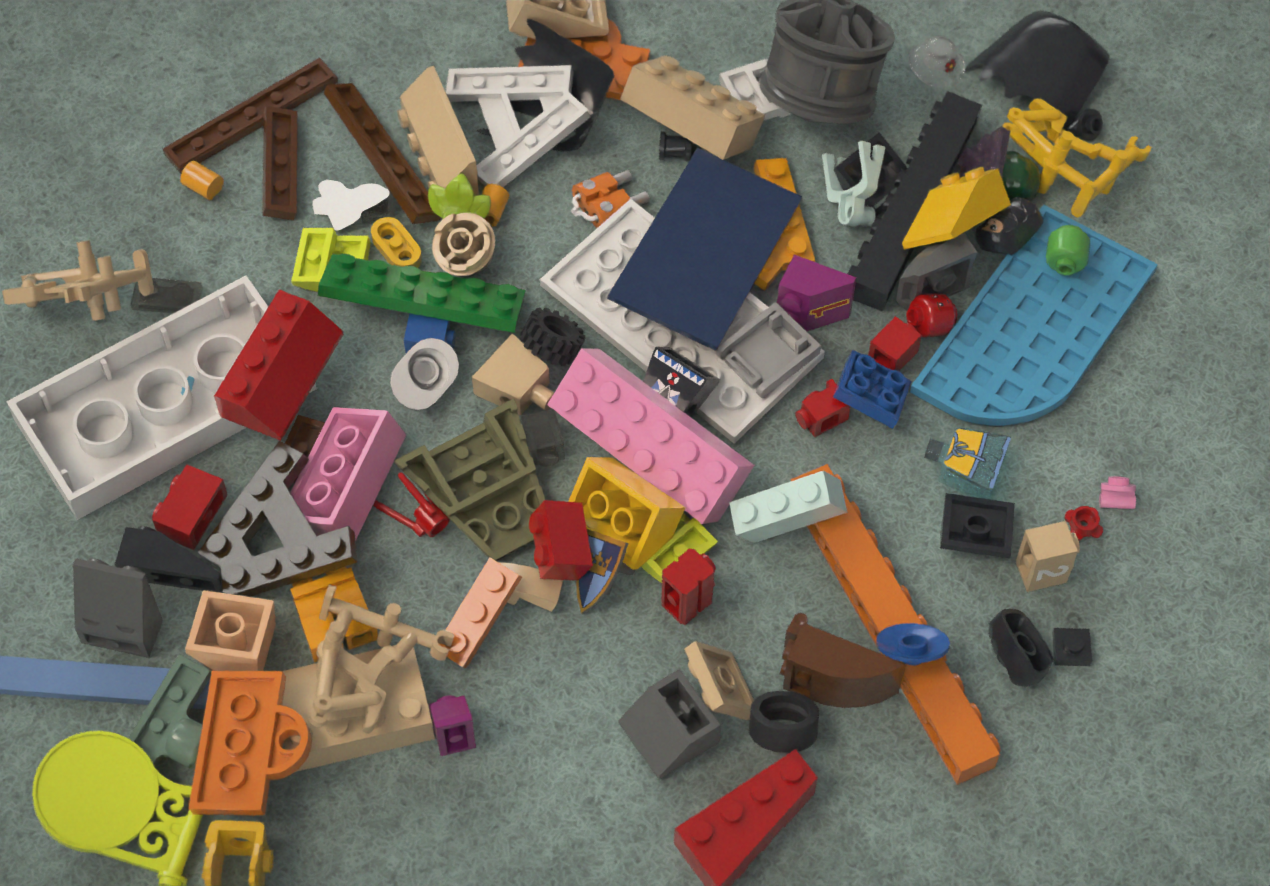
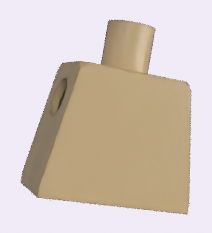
M513 334L506 339L472 376L473 393L499 406L515 399L519 415H522L532 403L545 411L549 410L550 407L547 404L554 394L553 391L547 388L550 383L548 366L538 356L531 354L532 351L526 349L524 343Z

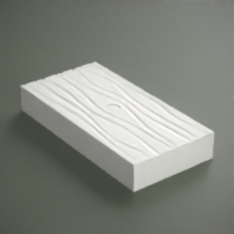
M247 276L230 283L6 401L16 424L77 520L247 428L221 418L214 398L216 391L268 308V305ZM189 376L195 379L192 391L187 380ZM316 382L309 393L317 389ZM182 387L185 388L183 395L181 394Z

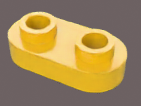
M384 217L378 219L372 225L371 236L373 244L390 265L401 267L414 266L417 268L422 262L420 246L399 220L392 217ZM386 235H391V236H393V237H391L390 239H384V238H383V237L386 236ZM403 257L410 258L409 260H401Z

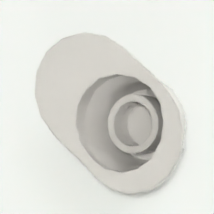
M435 338L421 340L405 354L391 373L390 384L394 396L401 404L410 409L421 410L430 407L441 397L458 375L459 362L457 354L443 340Z

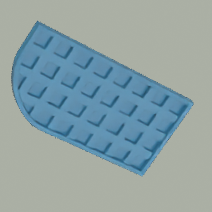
M1043 205L1039 210L1044 218L1042 226L1020 250L1013 255H1006L911 385L910 393L955 418L982 425L1005 426L1020 424L1052 412L1069 398L1156 272L1158 264L1058 211ZM1063 225L1078 226L1090 238L1088 264L1083 270L1072 275H1061L1046 263L1045 255L1048 237L1052 231Z

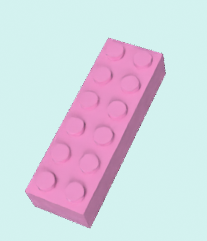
M581 348L547 404L636 474L686 507L684 511L701 524L718 522L730 505L729 502H732L755 466L600 349Z

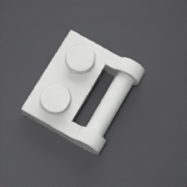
M767 59L720 73L719 82L721 86L731 92L730 95L736 99L754 104L757 107V111L766 115L763 121L777 116L785 117L791 115V113L774 103H769L759 88L756 77L760 79L762 71L766 68Z

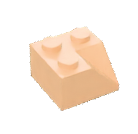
M203 590L185 648L186 653L212 671H263L276 627L274 601Z

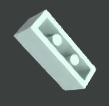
M820 471L729 502L735 534L752 543L847 513L841 480L825 471Z

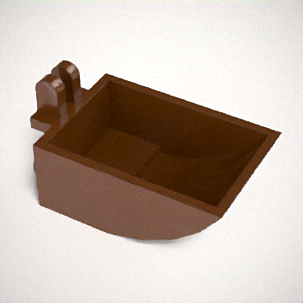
M804 613L795 614L790 626L786 630L785 649L782 655L784 662L780 670V675L784 676L783 689L805 695L819 704L840 708L866 707L883 702L899 693L905 663L807 624L808 618Z

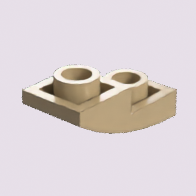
M498 562L522 577L507 603L515 605L519 598L548 611H553L559 599L563 580L540 579L539 569Z

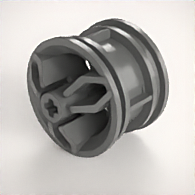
M786 0L777 7L775 15L777 24L769 59L759 79V88L764 96L785 111L813 123L848 124L861 122L871 117L876 108L875 96L883 64L895 40L892 28L883 19L853 0Z

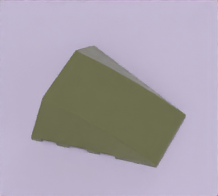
M515 399L485 413L482 424L428 451L426 446L423 445L394 460V463L488 558H492L495 561L534 541L533 534L529 530L530 515L545 500L542 487L539 485L535 472V464L528 449L524 428L517 413L518 409Z

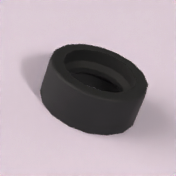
M791 691L767 692L758 696L751 703L749 735L756 744L773 752L790 753L795 749L798 752L811 747L817 740L819 708L814 701L799 693ZM785 719L797 723L781 724L770 720Z

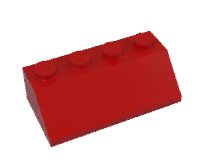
M278 290L214 395L220 417L281 441L344 335L343 330L309 300Z

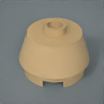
M473 213L451 214L441 220L436 226L432 250L437 264L444 271L452 275L465 276L481 272L489 265L494 254L495 235L492 227L484 218Z

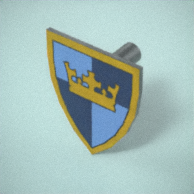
M587 529L593 566L579 581H576L577 599L581 614L587 613L596 606L605 595H610L618 572L633 575L635 570L623 563L629 543Z

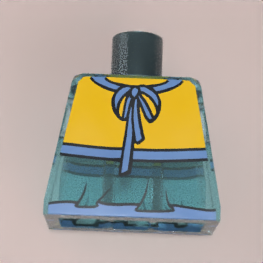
M958 427L954 431L950 444L930 438L924 458L942 463L939 482L966 496L991 499L1011 437Z

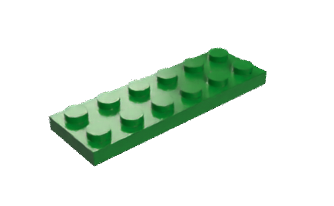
M332 254L319 282L317 296L515 333L526 290L518 289L510 284L497 285L486 283L478 278L465 279L454 277L446 272L433 273L422 271L414 266L401 267L390 265L382 260L369 261L358 259L350 254Z

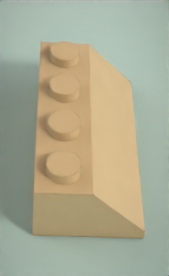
M428 67L400 96L402 109L397 111L399 122L403 129H409L410 134H407L410 148L412 152L418 151L420 157L417 160L423 176L428 175L430 178L428 188L431 184H437L446 189L451 180L463 173L469 180L474 195H479L476 160L435 67Z

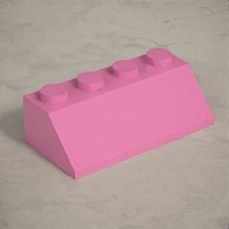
M332 408L308 456L309 461L300 472L290 492L317 536L349 526L355 532V540L357 539L406 437L404 431L388 411Z

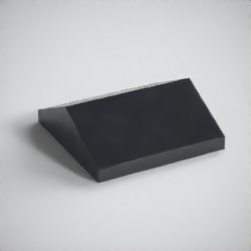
M880 132L867 141L871 143V160L873 159L874 145L885 147L877 189L872 196L865 199V206L872 208L895 188L894 184L900 170L907 171L908 169ZM859 149L833 169L843 191L856 186L862 179ZM884 202L876 209L874 208L875 218L883 212Z
M946 493L940 533V548L1010 559L1015 503Z

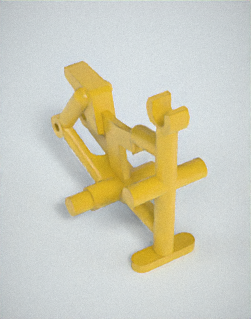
M1040 98L1030 102V110L1028 111L1011 108L1007 118L1012 123H1004L1000 130L1004 137L1013 139L1043 168L1040 173L1041 183L1038 193H1047L1058 174L1081 189L1071 208L1072 215L1078 218L1085 213L1090 202L1099 193L1108 194L1111 191L1117 177L1135 160L1138 162L1145 161L1152 148L1149 145L1145 149L1136 147L1135 143L1138 140L1136 136L1129 139L1125 150H1115L1102 143L1093 145L1075 137L1071 132L1062 129L1067 117ZM1040 132H1046L1047 138L1055 143L1054 146ZM1023 133H1025L1034 142V144L1030 140H1028L1023 135ZM1070 149L1089 156L1090 159H1096L1099 156L1111 163L1108 169L1093 182L1068 165L1065 159Z

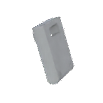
M775 302L721 343L716 354L720 358L728 355L725 358V363L751 389L758 387L756 393L761 398H764L820 354L821 345ZM782 325L797 340L795 342V349L793 350L774 330Z

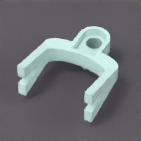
M865 141L858 142L862 179L856 186L842 191L833 170L835 165L834 155L822 154L827 199L838 204V219L840 223L852 227L858 225L870 227L875 220V210L872 207L865 206V199L872 196L877 189L885 147L874 145L873 159L871 160V143ZM837 158L836 166H838L846 158Z

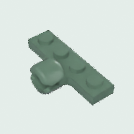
M181 654L176 658L128 739L135 742L145 751L155 769L164 758H170L190 769L196 767L203 725L192 720L189 715L210 680L212 672Z

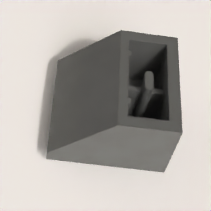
M680 669L650 686L619 719V725L658 780L715 746L720 740V723Z

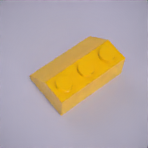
M587 457L568 501L582 502L587 529L629 543L623 563L633 570H638L672 539L686 508L613 457Z

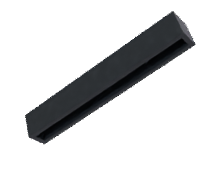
M949 91L945 94L942 102L938 100L935 102L929 117L933 119L931 124L925 123L918 137V141L921 143L919 147L913 146L908 155L906 164L909 167L907 171L900 170L894 187L897 188L895 194L889 192L882 207V211H885L883 217L877 216L871 227L870 235H873L871 241L863 242L857 256L860 259L858 266L852 265L848 271V275L856 277L853 301L883 311L915 248L904 249L902 242L929 191L942 184L941 178L952 174L977 124L982 108L981 104Z

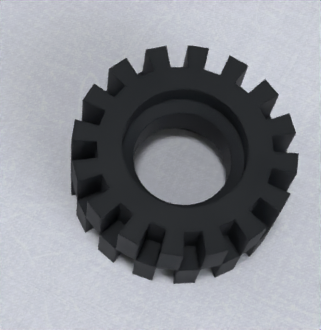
M536 308V310H533L520 333L521 342L525 343L524 347L526 349H532L531 354L534 356L540 355L542 357L540 360L544 362L548 359L552 365L559 363L561 366L572 364L586 337L583 334L582 328H577L578 324L575 321H569L570 317L567 315L562 317L559 315V311L556 310L552 313L549 308H544L543 310Z

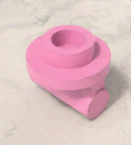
M1108 477V482L1101 483L1100 508L1135 509L1136 485L1129 484V478Z

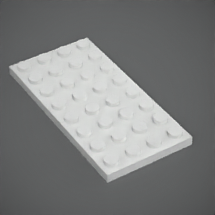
M630 199L540 279V285L645 372L655 347H670L720 379L718 385L696 413L735 444L824 358L825 351L821 349L817 357L767 396L761 398L756 393L758 387L751 389L725 363V358L728 355L720 358L715 350L608 300L609 292L654 220L651 214ZM749 292L721 343L765 311L768 306ZM782 325L774 330L793 350L795 349V342L797 340Z

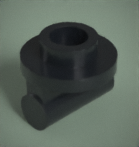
M1085 109L1065 131L1071 132L1075 137L1080 136L1084 140H1094L1099 136L1103 127L1101 114L1096 109Z

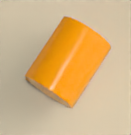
M191 161L182 171L180 182L204 198L212 200L222 190L224 179L200 163Z
M487 184L481 194L491 198L490 211L485 220L491 227H496L510 195L500 185Z

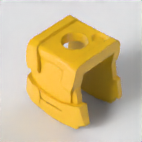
M213 821L209 825L205 838L206 848L209 849V853L205 854L202 879H204L205 886H221L225 855L252 856L249 867V886H265L266 873H271L273 869L274 854L273 850L269 849L263 823L255 821ZM234 838H244L248 841H239Z

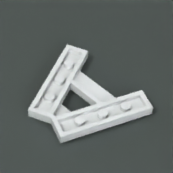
M571 65L449 69L446 95L449 101H479L496 148L493 153L476 165L477 178L485 186L487 184L506 186L590 118L589 110L571 95L573 80ZM509 100H540L544 112L520 130Z

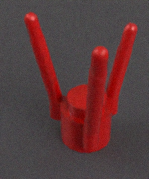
M400 472L398 478L420 504L414 512L416 522L375 500L373 506L411 528L419 537H422L425 533L430 538L435 537L446 528L450 519L425 494L428 499L427 501L405 474Z

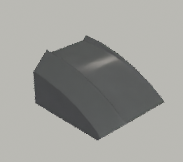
M965 233L950 240L930 244L909 264L900 278L896 302L905 310H908L911 301L921 294L940 293L949 297L970 287V277L977 251Z

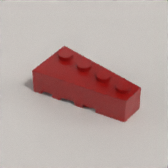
M795 749L674 828V845L704 886H731L748 869L752 861L766 849L779 831L792 820L815 794L818 777Z

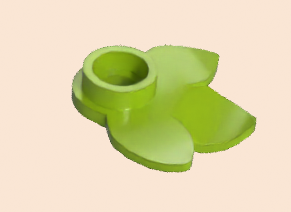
M463 173L451 180L446 189L440 185L431 184L428 190L429 205L432 211L440 216L442 220L448 215L473 213L485 219L490 211V196L474 195L472 186Z

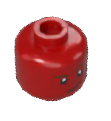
M940 293L916 296L911 301L906 313L907 322L917 329L918 333L922 335L921 337H938L948 334L956 324L958 316L955 304L947 295Z

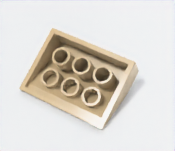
M506 0L509 31L521 37L536 39L533 31L527 24V19L537 21L565 38L607 35L609 32L605 0Z
M414 647L401 662L390 663L378 677L375 685L386 692V698L371 733L362 732L365 716L329 721L323 727L313 726L310 723L309 717L313 710L317 688V663L283 671L286 676L282 706H287L297 711L307 723L312 735L310 754L297 771L435 739ZM383 648L353 656L368 665L373 657ZM336 667L331 697L355 694L354 691L358 681ZM298 735L288 737L284 741L285 750L296 748L300 743L301 737Z

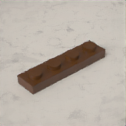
M266 106L263 127L262 216L294 221L297 214V111Z

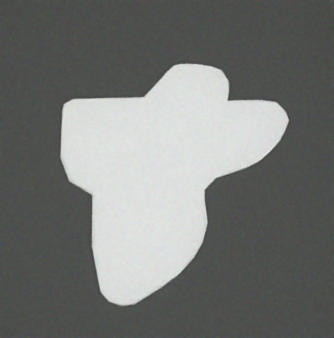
M325 180L318 186L322 197L316 198L312 203L314 214L328 215L333 228L338 231L355 223L360 218L362 211L386 199L389 196V190L372 183L360 185L355 189H347L340 182Z

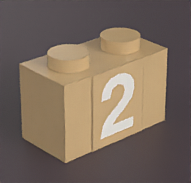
M1066 521L1025 530L1016 564L1027 592L1067 583L1071 570L1074 568L1076 555L1080 551V546L1076 534L1070 532Z

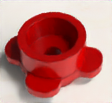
M1080 506L1075 510L1071 509L1066 512L1065 521L1069 523L1070 532L1076 534L1078 541L1082 540L1083 537L1092 536L1093 538H1099L1102 536L1103 527L1099 525L1100 517L1095 508ZM1081 522H1086L1087 525L1082 526Z

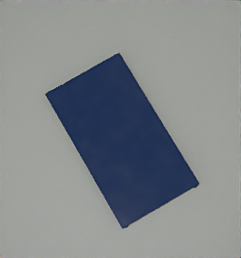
M697 148L609 292L607 299L717 351L801 202L802 196Z

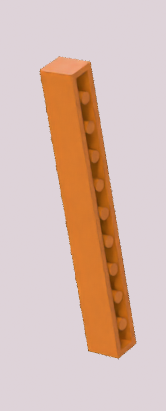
M828 464L791 479L790 482L825 471L841 480L847 513L808 525L807 528L875 645L878 634L887 627L904 623L928 625L925 618L921 614L917 615L911 605L912 599L907 588L904 585L900 586L894 577L895 571L888 557L883 558L878 550L875 534L871 529L866 530L863 525L861 512L854 501L850 502L847 498L841 477L838 474L834 475ZM946 655L937 660L923 662L919 665L906 664L900 688L956 784H961L995 768L1000 756L999 743L992 733L988 734L981 723L982 716L978 707L973 702L969 703L963 693L964 686L957 673H951L946 664Z

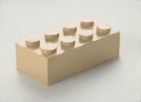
M662 56L634 65L620 100L722 160L751 149L766 116L757 111V107L751 102L736 99L730 95L731 92L725 87L710 84L705 81V77L702 74L684 69L679 66V62L669 56Z

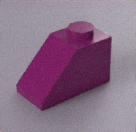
M453 695L444 696L436 700V702L429 704L440 756L476 748L472 716L464 695L459 697Z

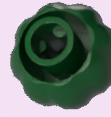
M1005 151L997 154L995 159L991 160L984 168V171L998 168L1009 200L1020 197L1032 201L1038 194L1041 183L1038 166L1031 159L1020 155L1016 151Z

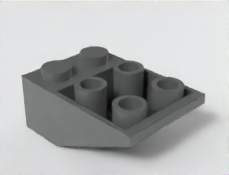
M75 558L73 563L75 630L81 643L149 658L163 619L146 574L131 566L119 568L109 566L99 559L92 558L86 561Z

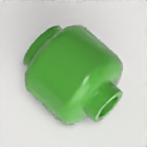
M1063 225L1052 231L1048 237L1045 255L1046 263L1061 275L1078 273L1088 264L1090 238L1078 226Z

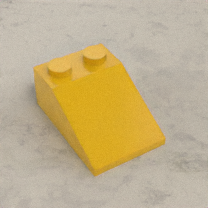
M979 167L966 172L963 177H960L959 173H954L941 178L942 184L929 191L902 242L903 248L908 249L953 239L1010 206L1011 204L998 168L984 171L983 167Z

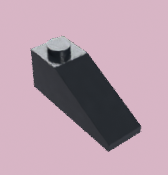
M146 526L125 528L115 561L116 567H135L146 574L147 580L151 584L223 593L220 572L161 532Z

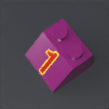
M794 254L779 283L777 304L806 332L848 319L852 309L856 277Z

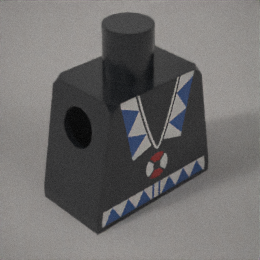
M655 347L643 380L644 383L691 418L720 381L718 377L670 347Z

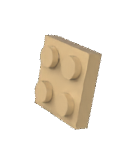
M697 641L684 648L689 658V670L699 680L703 689L702 698L707 707L714 712L750 720L751 703L754 699L732 652Z

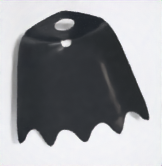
M1040 10L1027 15L973 59L963 72L978 64H983L979 78L980 81L1001 76L1006 84L1005 98L1009 99L1019 95H1027L1033 100L1038 98L1044 100L1067 117L1062 129L1066 130L1075 120L1098 83L1109 62L1110 56L1106 49L1074 22L1054 13Z
M527 19V24L535 35L536 43L529 46H520L515 49L516 54L523 63V67L571 65L573 70L571 95L584 105L590 114V118L574 130L575 135L566 141L559 142L550 150L567 152L578 150L587 139L602 108L614 78L613 70L595 55L545 25L532 19ZM509 100L513 111L537 117L544 112L540 100ZM489 129L477 130L478 133L491 136Z

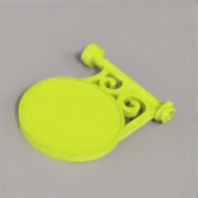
M107 731L82 732L70 736L55 745L41 761L33 782V806L44 830L54 840L67 848L80 852L97 853L157 872V878L160 879L158 886H186L187 879L181 875L203 815H193L189 811L186 816L172 817L164 812L163 804L168 800L175 801L176 804L171 805L170 811L172 813L181 812L184 806L183 797L191 796L192 786L177 784L165 778L155 769L149 756L139 745L116 733ZM159 786H160V787H161L162 789H164L166 792L162 793V794L158 797V794H159ZM155 812L160 822L149 823ZM156 832L164 835L168 841L167 852L158 858H148L119 849L139 836L141 850L147 854H155L162 849L163 840L161 837L156 838V843L150 845L147 842V838L151 833Z

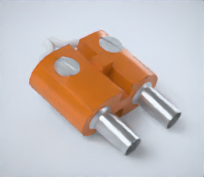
M626 170L614 176L609 172H605L572 187L574 208L571 209V212L575 217L583 216L598 228L628 200L632 199L640 206L649 202L650 199L647 192L629 197L624 189L618 190L619 185L632 180L630 171Z

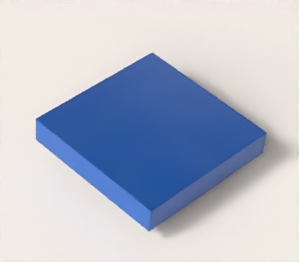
M852 350L846 360L833 397L893 429L899 420L911 381L905 378L901 372L890 370L877 363L871 356Z

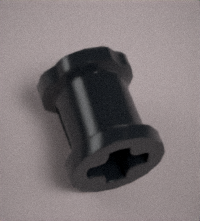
M661 131L659 160L671 157L684 158L686 162H689L691 159L692 141L683 136L667 135L666 132Z

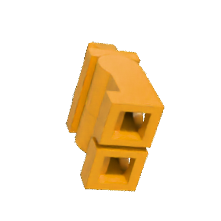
M345 566L326 572L325 577L313 580L311 577L292 583L293 588L290 589L314 663L319 660L317 656L318 645L324 640L330 624L334 621L333 618L338 617V614L330 611L326 621L319 619L329 585L337 587L334 598L368 610L351 567L346 568ZM352 620L344 637L348 649L351 650L376 641L378 631L374 627ZM366 633L362 637L356 638V636Z

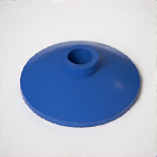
M904 623L883 629L877 636L876 645L885 656L902 661L907 665H919L923 662L934 661L943 657L949 651L950 641L944 632L932 626Z

